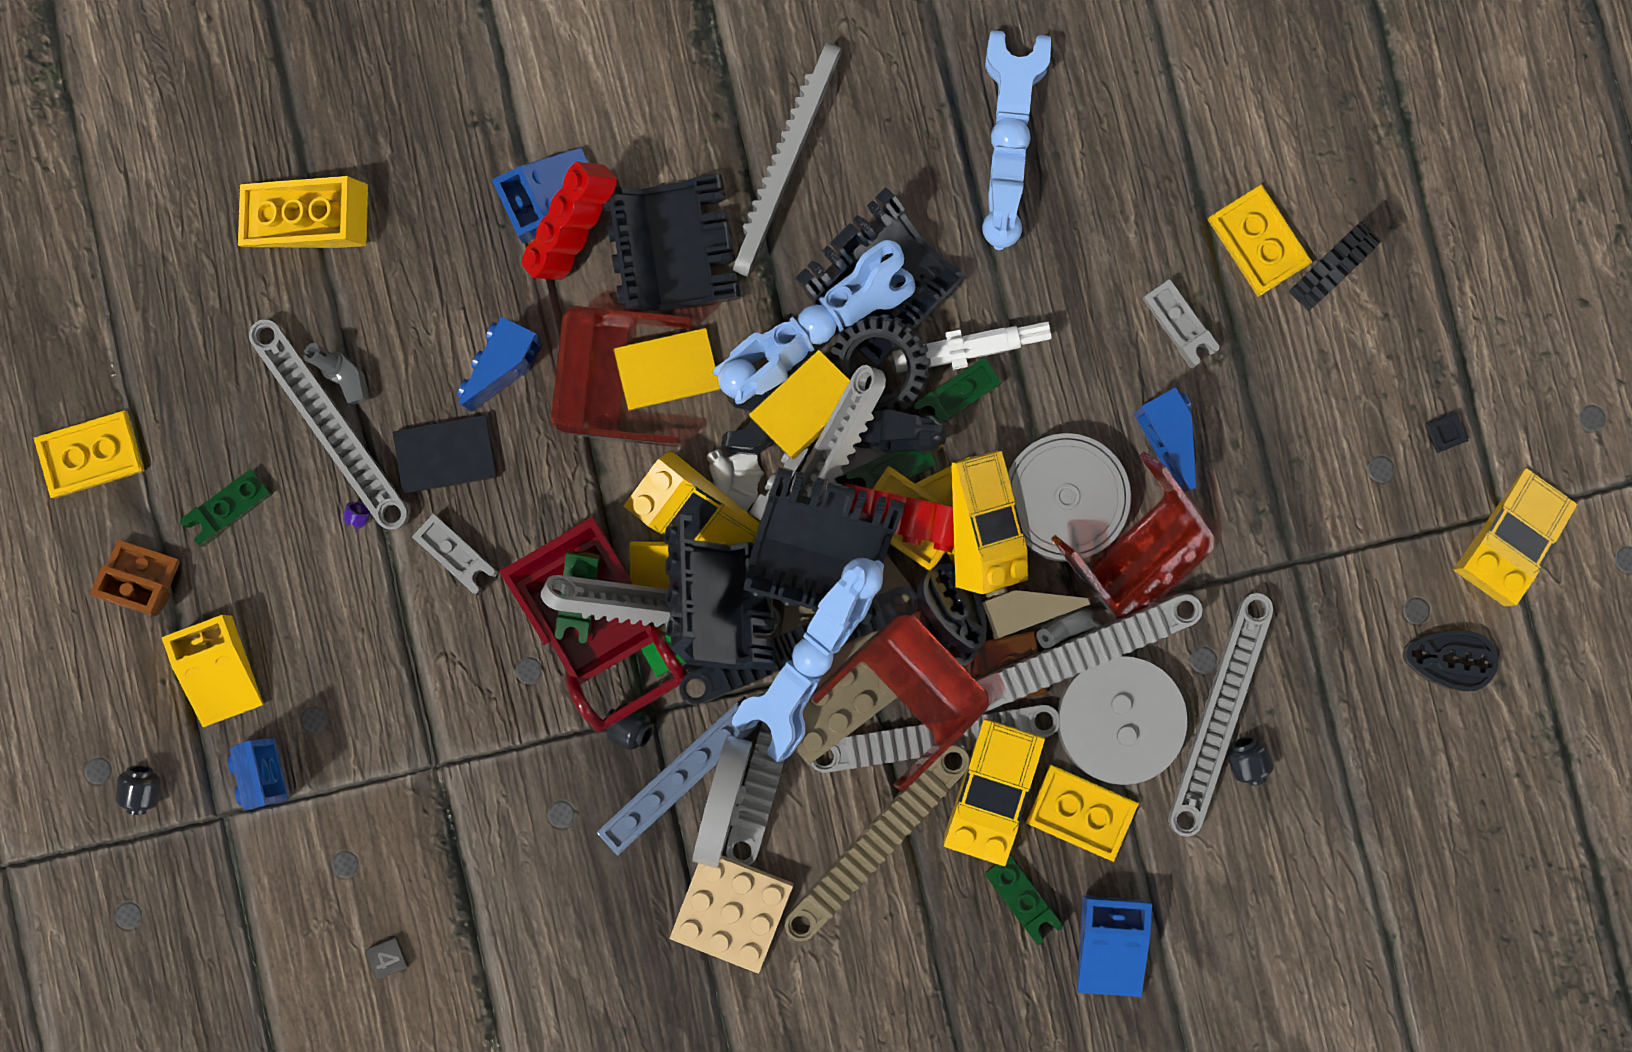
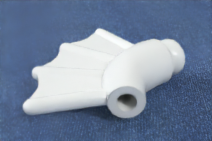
M720 449L707 454L706 458L710 463L708 467L714 480L713 485L748 512V508L758 498V483L764 475V472L758 465L757 455L735 454L724 458L723 452Z

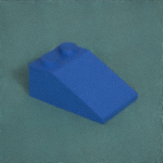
M1175 387L1141 406L1133 415L1160 462L1168 469L1183 493L1196 487L1192 414L1189 411L1192 406L1184 392L1179 393Z
M274 738L249 740L229 748L230 755L227 757L230 772L235 774L238 785L235 787V797L237 803L243 806L244 811L289 800Z

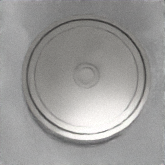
M1062 433L1039 439L1019 454L1007 472L1027 549L1038 556L1054 561H1067L1066 558L1069 561H1072L1071 558L1076 561L1087 558L1110 545L1126 523L1130 511L1131 490L1125 469L1111 450L1090 437Z
M1120 656L1106 663H1101L1097 667L1089 668L1085 672L1077 673L1064 689L1058 705V734L1065 752L1083 772L1104 782L1120 785L1136 784L1159 775L1175 760L1185 740L1187 711L1180 690L1162 669L1139 658Z
M730 735L726 736L705 806L692 862L717 869L719 867L730 826L736 827L741 807L736 805L742 806L747 787L742 786L752 741Z

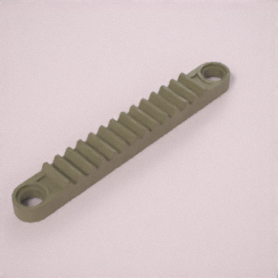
M952 744L904 791L930 763L929 761L797 902L785 919L786 933L790 938L802 942L813 937L834 916L835 912L843 906L844 902L849 900L852 894L860 888L861 884L869 878L870 874L877 870L878 866L886 860L887 856L895 850L896 846L903 842L904 838L912 832L913 828L921 822L923 817L928 815L931 809L939 803L940 799L948 793L949 789L962 777L969 767V757L962 746ZM949 752H957L962 757V763L956 769H949L944 765V757ZM805 916L810 921L808 930L805 932L794 930L792 921L795 917Z

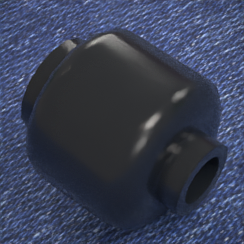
M629 703L621 704L616 709L612 708L607 713L606 717L618 711L619 709L625 707ZM639 709L608 727L606 733L612 742L628 750H634L639 746L644 747L652 736L654 725L651 723L650 715L646 711Z
M1254 736L1242 737L1232 743V748L1229 750L1227 757L1235 779L1242 783H1249L1250 786H1257L1266 782L1267 776L1274 769V763L1267 744L1260 739H1256Z
M133 765L127 767V770L122 772L117 779V804L127 809L126 812L128 814H145L147 810L154 808L158 804L160 777L149 766Z

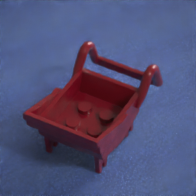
M591 517L500 570L499 573L544 646L551 643L567 670L565 672V684L580 715L596 732H601L680 686L682 679L688 672L677 659L662 629L654 627L653 622L643 626L641 620L631 624L630 619L619 623L618 618H614L609 622L606 616L595 620L593 615L591 633L586 643L579 642V632L574 627H568L564 631L562 639L555 637L559 610L552 609L543 602L541 591L549 577L553 575L563 576L568 549L600 555L597 580L634 585L595 519ZM552 589L556 594L561 596V591ZM653 642L664 663L675 677L608 717L601 719L590 706L580 685Z

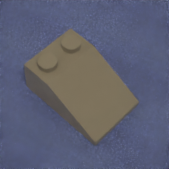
M1006 587L986 594L987 601L983 602L986 620L993 639L1006 636L1090 604L1088 598L1018 590L1008 593Z

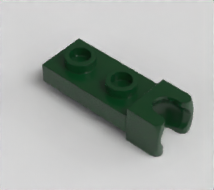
M982 358L933 392L915 402L912 408L915 412L930 409L933 411L934 416H937L945 423L1000 386L1002 382L986 359Z
M917 451L890 452L845 473V478L848 481L862 479L865 482L866 488L872 489L887 466L910 479L935 467L936 463L931 453L923 454Z
M249 469L201 506L194 508L180 519V524L186 528H192L196 524H201L202 530L194 538V542L199 547H204L220 536L221 532L270 497L271 493L254 471Z
M568 549L563 576L597 580L600 555ZM559 611L555 637L562 639L564 631L568 627H574L579 632V642L586 643L590 637L593 615L584 619L582 613Z
M1010 855L1005 866L997 864L984 874L1037 946L1043 942L1038 931L1042 923L1048 922L1056 930L1063 928L1061 922Z

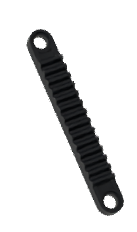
M898 587L873 598L872 617L869 625L859 623L844 645L875 633L885 625H887L885 627L887 628L914 615L919 605L917 594L908 587ZM897 595H905L909 598L911 606L907 612H899L895 609L893 601ZM809 624L771 639L775 642L776 667L774 669L755 670L746 668L733 670L705 666L684 676L679 687L680 696L690 705H700L780 672L787 661L793 660L792 653L794 647L804 638L803 635L807 631ZM694 679L700 680L705 686L704 694L698 698L691 697L686 690L688 682Z

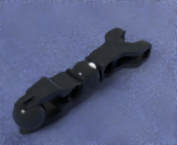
M766 392L762 395L755 394L742 404H736L735 398H731L728 395L727 399L735 408L752 412L769 395ZM889 409L872 411L873 420L866 421L865 425L868 429L859 434L862 440L859 443H855L853 447L883 450L884 452L917 451L923 454L935 453L945 444L947 428L941 419L931 414L916 416ZM751 419L749 425L743 430L727 431L724 433L721 447L731 453L758 455L775 442Z

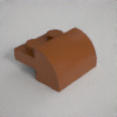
M117 540L107 565L101 566L89 594L92 597L150 616H157L170 597L168 590L180 562L176 558Z

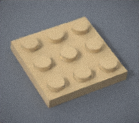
M723 855L718 869L698 863L669 939L759 974L794 883Z

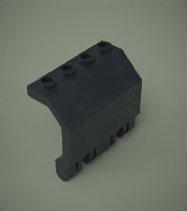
M721 174L694 177L681 183L643 189L621 187L619 180H617L612 196L604 203L605 212L611 211L612 223L607 224L610 243L616 242L617 254L612 255L614 273H620L622 285L617 286L619 304H625L627 311L665 313L741 299L739 284H730L739 281L738 274L728 272L712 276L710 266L726 265L735 261L734 253H728L734 250L730 223L724 222L729 219L728 212L717 211L702 214L701 205L716 204L726 199L725 192H722L724 185Z
M884 188L875 197L878 204L872 200L867 205L869 211L876 218L872 225L869 226V223L863 217L857 215L852 220L856 227L849 223L830 242L834 250L829 246L822 250L824 256L832 265L824 271V268L819 263L812 260L807 265L812 273L804 268L795 277V280L815 305H821L819 298H824L832 287L848 277L854 271L858 260L866 251L882 241H894L902 249L904 264L901 268L913 276L916 286L915 291L898 306L886 310L876 309L862 319L872 315H876V317L890 315L889 318L891 319L895 317L903 319L901 323L904 325L911 324L914 327L913 331L956 288L965 276L959 268L943 259L924 241L904 214L905 209L890 190ZM893 253L884 255L881 263L892 257ZM899 282L895 286H893V288H899L903 286L905 282ZM837 327L836 330L840 334H842L848 327H843L844 330H842L841 332L837 329ZM872 337L862 341L856 349L878 366L898 345L882 337Z
M779 466L756 533L745 574L743 590L749 591L757 597L767 596L780 600L788 606L798 605L809 608L816 613L819 609V603L841 579L844 567L851 560L867 558L872 561L879 560L882 563L884 562L891 539L898 528L905 503L890 499L882 519L887 497L879 496L876 500L873 514H865L861 511L866 503L867 491L859 489L853 508L850 509L856 488L828 480L822 499L819 500L824 484V479L819 477L813 483L810 497L800 495L798 493L804 482V473L796 472L791 489L787 491L793 470ZM873 600L865 618L859 623L869 625L872 617Z
M679 514L667 526L664 535L665 544L668 545L665 572L669 575L666 603L670 606L667 635L671 637V649L690 665L733 670L746 668L755 670L774 669L776 667L775 642L769 639L753 637V633L765 634L771 633L774 630V623L772 622L774 620L773 598L767 596L757 597L749 591L743 590L745 574L754 543L744 542L726 545L690 540L684 534V530L692 522V516Z

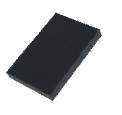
M486 415L392 432L403 494L497 478Z

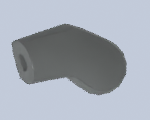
M311 343L306 347L304 353L309 356L304 355V360L320 368L325 378L339 384L348 404H359L370 400L364 373L341 352L330 353L316 343Z
M1082 607L1055 618L1037 632L1036 637L1040 645L1047 649L1071 636L1084 634L1103 626V624L1094 618L1091 609Z

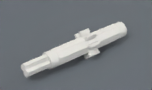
M1049 322L1019 328L1017 326L1004 327L966 336L961 335L960 329L946 332L947 340L927 344L929 351L926 353V356L931 360L929 367L952 363L953 370L968 367L967 359L1021 348V345L1051 339ZM893 351L897 373L907 372V360L903 351Z

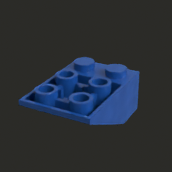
M581 148L517 167L492 179L512 225L523 244L535 239L539 223L549 214L553 197L563 188V181L568 169L575 162L588 163Z
M500 317L498 323L493 322L486 335V339L489 341L484 351L479 350L472 362L471 367L474 368L470 379H464L459 387L457 396L460 399L458 403L468 411L473 412L529 372L543 345V342L536 333L503 317Z
M1083 895L1077 993L1142 996L1151 932L1152 903L1142 899Z

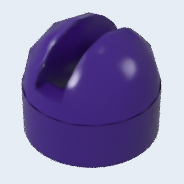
M349 502L344 510L343 520L347 526L352 524L355 525L354 529H359L366 525L371 513L366 505L359 502Z

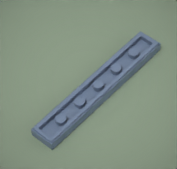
M738 702L596 832L617 856L718 764L727 735L745 739L759 726L757 724L751 729L740 732L732 725V719L740 707Z

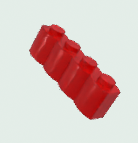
M575 162L568 169L563 181V188L553 197L549 214L539 223L535 240L527 246L523 254L521 265L532 278L562 280L569 274L575 255L582 250L586 243L589 229L597 223L603 204L610 199L615 190L617 178L606 165Z
M842 483L843 485L856 488L850 509L853 508L859 489L867 491L866 503L861 511L865 514H873L874 506L879 496L887 497L882 519L890 499L904 502V510L895 533L903 536L902 542L921 546L922 540L934 542L933 549L952 553L954 547L953 507Z

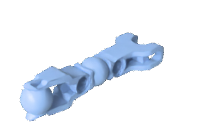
M991 30L988 40L985 68L990 77L998 84L996 125L991 132V143L994 151L988 192L989 214L984 219L982 230L986 240L996 250H1003L1004 247L1015 244L1022 233V223L1016 214L1024 185L1025 154L1030 143V131L1027 124L1029 121L1032 86L1045 76L1050 63L1051 37L1048 35H1038L1033 52L1024 57L1010 54L1006 49L1005 33L1003 31Z
M891 240L878 243L860 257L854 271L848 277L832 287L824 298H819L821 305L813 304L805 307L798 315L797 321L791 317L789 322H783L764 334H751L731 351L728 359L713 370V374L718 376L721 390L729 397L735 398L736 404L744 403L755 394L762 395L785 382L788 378L787 372L803 360L809 351H814L812 344L827 342L835 334L836 327L841 332L844 330L843 327L851 326L874 310L894 308L914 293L916 286L913 276L901 268L904 264V255L900 245ZM893 253L892 257L881 263L884 255ZM905 282L903 286L899 288H893V286H895L897 283ZM766 357L769 362L756 371L752 363Z
M856 558L844 567L841 579L819 603V609L803 635L804 638L795 645L792 653L793 660L786 662L767 692L745 699L734 715L732 725L740 732L755 727L760 720L768 725L771 729L772 740L767 753L777 763L788 758L805 735L804 707L816 690L822 675L831 668L834 659L833 654L840 651L858 623L865 618L875 594L881 589L884 564L881 561Z

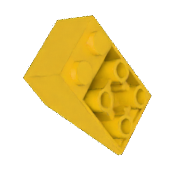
M220 615L161 637L172 669L202 727H207L264 705L232 616Z

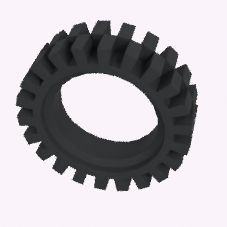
M1360 221L1288 292L1309 312L1379 245L1381 240Z
M872 315L852 324L837 338V343L831 350L833 357L829 359L851 380L854 374L852 365L853 355L857 346L862 341L872 337H882L891 340L899 346L907 360V376L900 388L890 393L881 394L873 411H883L886 409L899 411L905 409L924 390L925 382L929 379L930 375L928 367L931 365V360L926 356V353L929 351L927 344L923 346L920 341L923 337L920 333L915 334L912 331L914 327L911 324L904 325L901 323L903 319L898 317L891 319L889 318L890 315H881L880 317Z

